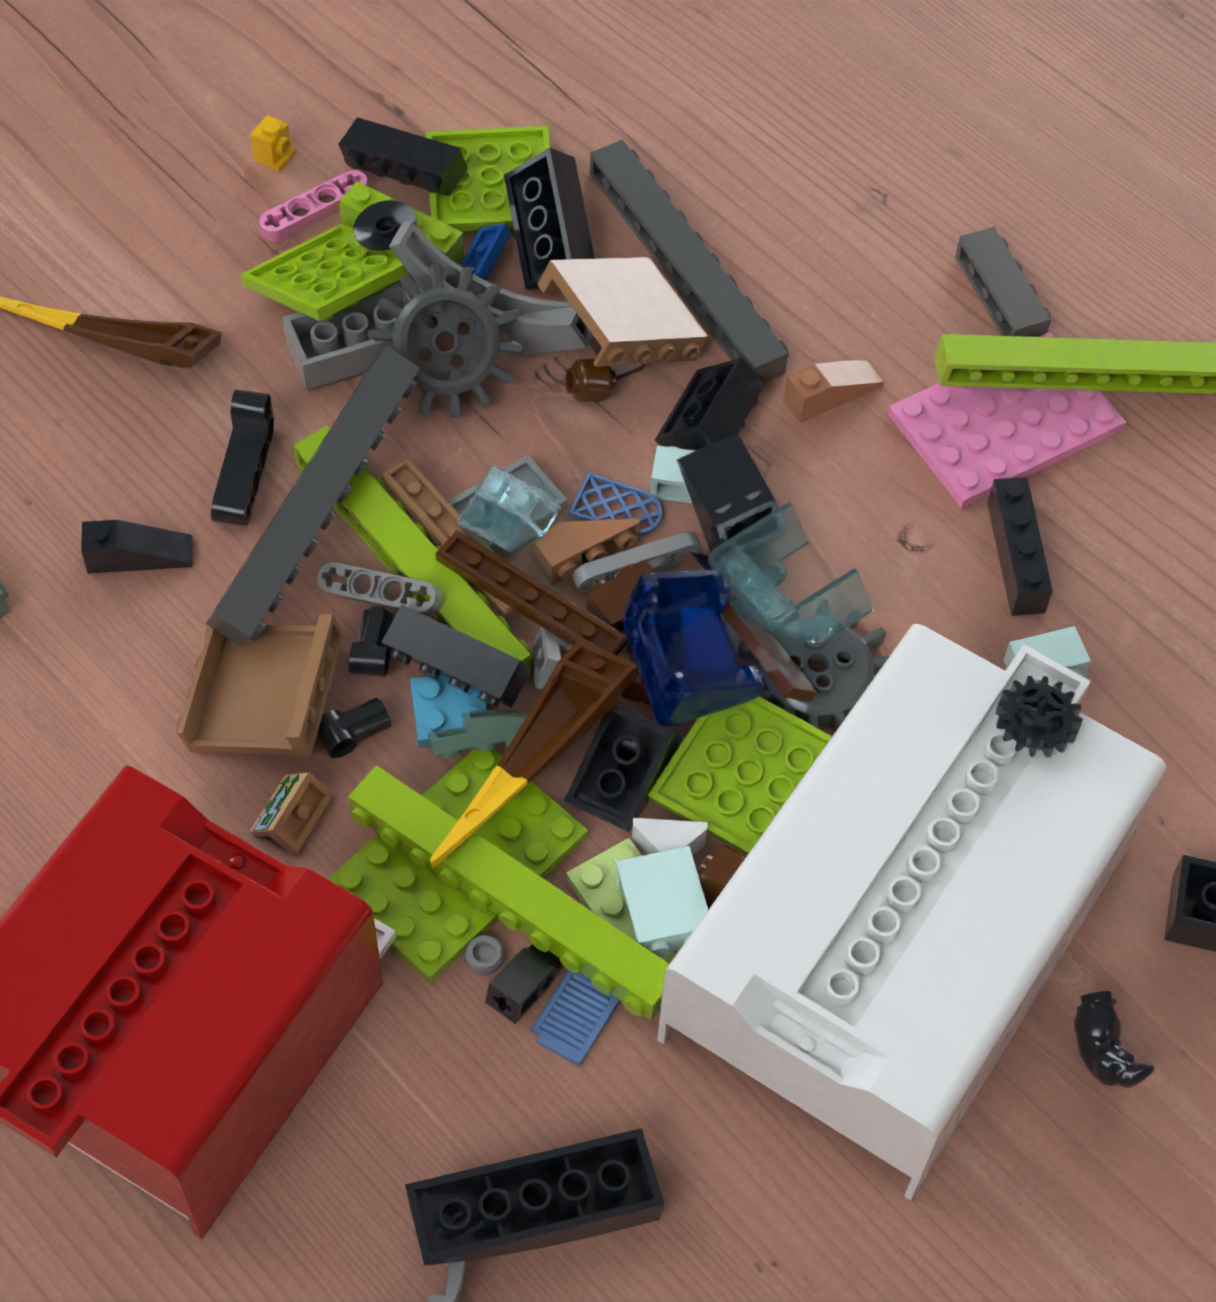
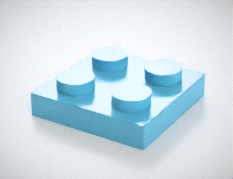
M440 675L438 679L431 676L410 678L418 747L430 746L428 740L429 733L463 727L461 713L487 710L486 703L478 699L480 693L471 688L468 693H464L449 685L450 678Z

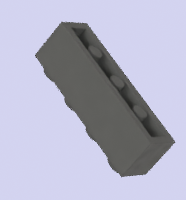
M995 227L960 236L955 258L1002 336L1039 337L1047 333L1051 324L1050 313L1040 303L1034 286L1026 280L1020 263L1014 260L1009 252L1006 240L1000 237Z

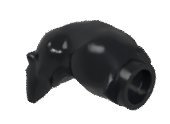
M1100 991L1081 996L1082 1004L1077 1007L1074 1029L1077 1035L1080 1056L1093 1076L1104 1085H1118L1125 1088L1135 1086L1150 1076L1154 1071L1153 1065L1136 1063L1133 1061L1134 1055L1120 1048L1121 1041L1119 1038L1122 1028L1120 1019L1114 1009L1117 1000L1112 998L1111 991Z

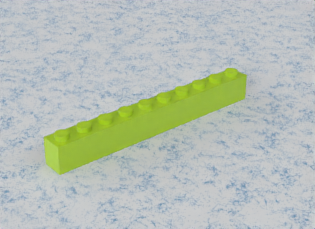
M942 334L934 354L940 386L1216 394V343Z
M327 425L293 445L296 465L302 472L330 428ZM367 465L358 477L353 474L348 484L353 486L342 503L336 501L333 506L334 509L391 574L426 581L442 591L443 604L440 610L428 617L521 660L531 669L532 652L526 642L522 639H516L511 633L507 621L501 615L496 616L492 612L485 596L481 592L476 593L469 586L468 580L436 561L435 553L441 547L439 545L434 546L429 541L423 526L418 522L414 524L408 517L404 505L399 500L394 501L390 497L383 481L380 478L374 479L369 473ZM413 593L412 598L423 603L425 601L429 602L431 595L423 596Z
M376 765L348 796L350 816L359 826L372 828L379 833L380 838L388 846L394 849L397 847L401 848L409 854L410 859L417 866L423 869L430 868L438 874L440 880L451 889L459 888L468 895L470 901L482 910L488 908L498 915L499 920L512 931L518 929L529 937L530 942L537 949L543 952L550 951L559 957L562 965L573 973L580 972L588 977L598 991L605 995L611 993L617 997L631 1014L638 1017L643 1015L652 1021L660 1011L665 970L670 965L669 963L476 832L468 837L440 864L432 868L430 863L431 856L458 820Z

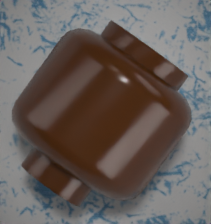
M595 359L576 360L571 368H568L566 371V390L578 402L604 401L616 386L614 370H611L610 366L595 367L593 364Z

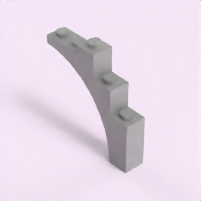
M413 221L402 223L389 247L419 285L418 290L425 292L432 288L429 276L432 264H440L443 271L444 286L456 288L459 274L464 268L448 258L432 244ZM473 274L468 292L479 298L485 289L493 284ZM501 288L498 296L487 306L494 317L500 316L506 311H517L519 318L512 324L500 326L498 330L499 334L509 333L515 342L522 344L524 355L587 348L593 336L569 302L536 299Z

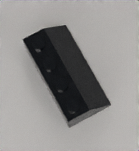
M548 148L504 174L525 289H540L537 284L550 260L595 259L575 157Z

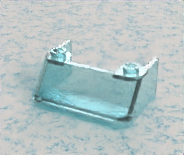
M790 501L716 547L708 556V563L713 574L757 624L768 633L811 643H821L874 611L860 575L855 568L795 606L779 591L776 586L787 576V569L782 560L809 544L794 506Z

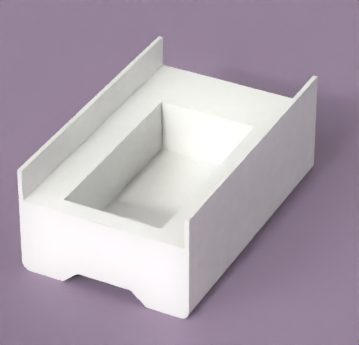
M913 624L665 970L657 1038L659 1042L664 1044L673 1030L676 1029L911 1177V1181L904 1197L912 1200L1129 849L1167 769L1166 763L1156 754L1082 713H1079V717L1083 718L1076 740L1073 744H1067L1065 752L1061 753L1054 747L1051 757L1046 758L1042 750H1037L1035 756L1030 757L1029 748L1025 746L1017 752L1014 739L1006 742L1003 740L1006 729H997L996 727L999 716L995 712L1004 689L1010 690L1015 680L1024 686L1027 676H1032L1035 683H1040L1043 676H1047L1048 685L1054 686L1059 681L1062 682L1061 692L1065 694L1073 691L1075 695L1071 704H1079L1087 693L1091 681L1024 644L1005 671L921 624Z

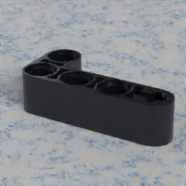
M235 389L230 409L233 429L212 500L211 519L214 522L248 526L273 437L274 414L270 394Z

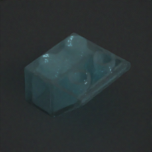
M492 465L456 523L462 528L512 553L542 538L561 507L545 491Z

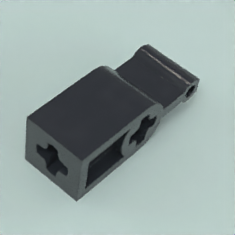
M533 944L529 948H523L489 983L485 1003L516 1024L547 991L556 975L564 967L560 962V958L550 951L543 952L537 949Z

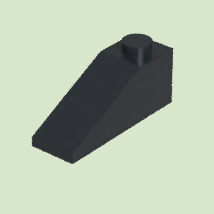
M122 520L82 522L81 552L88 574L192 567V535Z

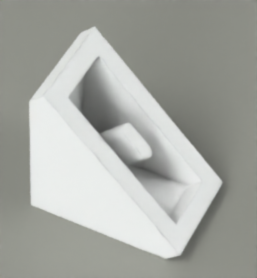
M633 818L632 842L645 855L690 846L693 856L705 846L707 822Z

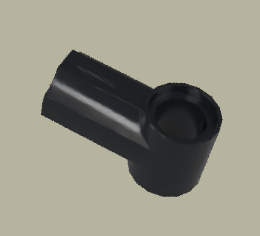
M372 606L370 609L364 610L357 642L354 641L351 646L349 657L350 673L386 677L390 659V648L383 644L382 640L394 620V613L378 606Z
M376 697L343 713L339 710H331L322 714L317 735L331 758H340L352 752L359 741L391 727V720L383 702Z

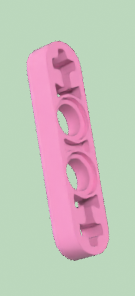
M358 170L344 172L266 211L259 218L262 237L270 242H278L339 212V201L357 181L368 186L366 175ZM326 195L336 198L330 203L320 201V198ZM297 209H306L309 211V213L305 216H296L293 214V212Z

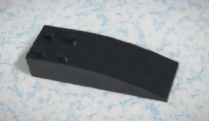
M642 1128L405 1184L424 1266L512 1254L598 1236L658 1221L664 1207Z

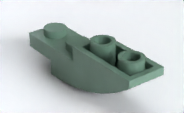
M479 710L461 713L463 727L428 734L430 749L434 755L440 754L441 758H451L461 755V750L476 747L477 751H487L497 748V743L502 742L503 749L506 751L529 713L513 710Z

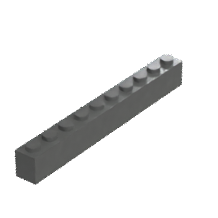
M622 139L590 152V175L729 359L743 358L763 383L785 374L787 358L789 357L786 345L782 341H778L771 332L768 322L764 318H760L754 310L751 300L747 296H743L737 288L734 278L730 274H726L720 266L717 256L709 252L700 234L694 232L689 226L684 213L675 208L671 203L669 194L665 190H661L655 182L652 172L648 169L646 170L641 164L635 150H630Z
M387 345L376 356L205 624L240 647L249 639L256 641L266 626V623L262 621L267 611L273 613L284 597L280 593L281 588L285 582L291 585L299 574L301 567L297 565L302 555L308 557L316 547L319 540L314 537L319 528L325 530L333 520L336 513L331 510L336 501L342 503L353 486L348 484L353 474L358 477L368 464L369 459L365 457L366 453L370 448L375 451L386 434L381 431L386 422L391 425L402 408L397 405L402 396L407 399L417 386L418 382L414 380V377L419 371V367Z

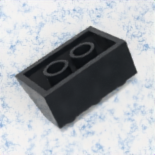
M743 358L696 370L655 438V441L664 447L675 446L680 449L696 451L731 434L740 432L745 426V420L751 409L757 405L758 397L765 384Z

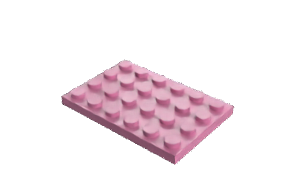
M1048 332V333H1045V334H1043V335H1041V336H1039V337H1054V336H1053V334H1052L1051 332ZM939 383L890 405L887 413L961 508L988 496L994 479L1028 477L1123 431L1127 423L1101 391L940 386Z

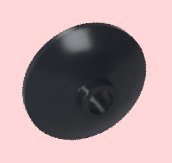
M386 200L377 202L365 208L358 215L354 222V235L358 243L367 249L375 251L390 250L389 245L401 224L413 221L417 226V217L414 210L401 201Z

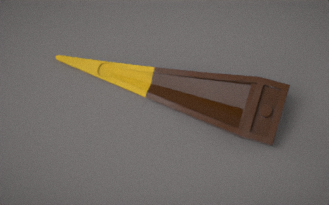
M0 296L1 309L161 365L191 368L220 345L221 332L195 323L109 318L38 306Z
M579 640L557 662L539 697L500 761L466 811L431 856V867L434 868L609 712L618 703L619 695L639 676L638 665Z

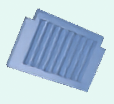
M568 970L530 1030L539 1036L536 1040L537 1044L580 1067L621 1000L611 993L605 995L598 991L592 985L591 980L582 973H573Z

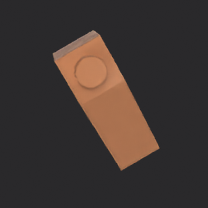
M867 359L814 363L786 376L783 401L797 420L802 423L882 387L884 381Z

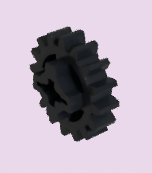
M1027 676L1024 686L1017 680L1013 681L1011 689H1004L995 712L999 716L996 723L997 729H1006L1003 740L1006 742L1014 739L1017 752L1024 746L1029 748L1030 757H1034L1037 750H1042L1046 758L1051 757L1054 747L1061 753L1065 752L1067 744L1075 742L1083 718L1079 717L1082 708L1081 704H1071L1075 693L1073 691L1065 694L1061 692L1063 683L1060 681L1054 686L1048 685L1047 676H1043L1040 683H1035L1032 676Z

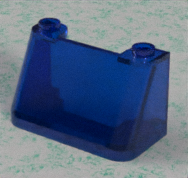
M719 569L642 573L623 610L624 630L626 636H628V641L658 724L664 727L678 726L753 701L764 688L763 675L757 670L756 666L745 664L740 667L723 623L721 613L729 602L730 591L728 585L724 583Z

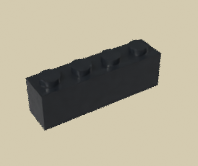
M359 117L355 119L338 143L344 161L351 168L369 171L379 177L398 180L404 185L424 188L430 193L437 192L450 196L468 169L459 147Z
M1028 478L994 479L987 504L1011 616L1045 614L1053 590Z
M401 605L382 640V643L392 650L390 654L392 658L406 665H409L411 660L421 664L419 670L435 679H438L440 674L450 678L449 685L464 693H468L471 688L480 693L478 699L495 708L498 707L499 703L512 708L531 672V669L521 660L404 605Z

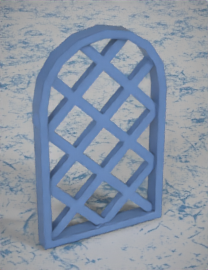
M588 472L569 511V516L582 521L605 520L608 518L612 520L615 519L614 516L625 513L628 519H633L630 511L641 508L644 516L638 519L640 522L647 520L650 527L640 530V536H646L655 531L661 524L663 510L658 499L649 492ZM590 481L593 488L585 491L587 484ZM595 481L603 483L604 485L597 486ZM612 488L615 496L604 499L601 491ZM618 489H621V490H624V491H627V492L620 494L619 491H618ZM596 493L600 501L589 504L585 496ZM633 495L637 503L626 506L623 498ZM639 496H642L648 500L642 501ZM581 499L585 506L576 509ZM618 500L622 508L612 512L608 503ZM653 503L658 511L649 514L645 506ZM603 505L607 514L596 517L592 509ZM588 511L590 516L582 514V512ZM658 517L654 523L652 518Z

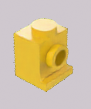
M267 115L250 134L254 161L278 172L297 153L296 148L291 146L288 124L270 115Z

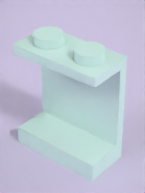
M690 846L616 861L615 880L618 891L623 890L636 942L660 958L667 955L670 951L681 949L708 911Z

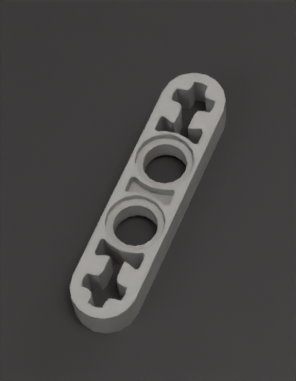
M682 532L583 564L573 572L572 578L579 593L588 595L590 589L596 583L602 580L607 582L613 579L629 564L637 565L646 559L655 572L659 573L683 565L682 559L688 551L702 554L703 548L694 532Z
M337 562L324 564L317 575L318 586L323 591L337 597L397 610L400 609L401 605H404L425 616L437 613L443 604L442 591L431 583L418 579ZM339 575L348 580L347 585L340 582L331 583L330 579L332 576ZM364 577H370L372 581L370 590L365 594H360L358 591L360 580ZM395 583H400L402 587L400 597L390 601L388 598L389 588ZM413 593L423 596L429 594L431 599L429 602L425 601L422 603L412 598Z

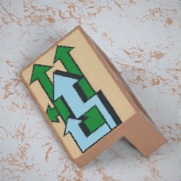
M310 772L286 774L249 832L254 837L270 836L289 854L298 853L334 794Z

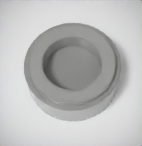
M488 935L473 938L465 950L466 964L477 975L487 976L495 973L503 963L501 943Z

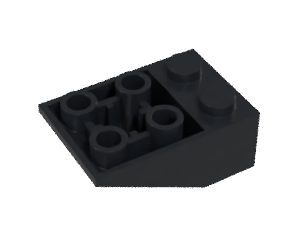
M738 433L731 434L676 459L711 554L728 558L786 531L776 500Z

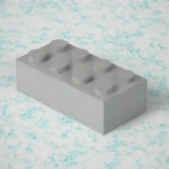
M400 282L386 286L382 292L371 294L361 299L355 306L346 307L338 311L328 320L318 321L301 312L282 317L285 342L306 390L366 373L376 356L386 345L392 348V343L389 341L376 342L368 338V332L377 328L393 330L396 318L383 312L377 303L381 298L392 300L397 306L403 308L410 301V297L402 289ZM422 348L418 355L422 356L430 352L428 349Z

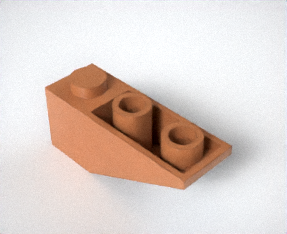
M638 518L559 522L530 537V556L551 585L562 580L567 581L572 579L573 572L581 565L613 555L619 551L631 549L639 542L640 521Z

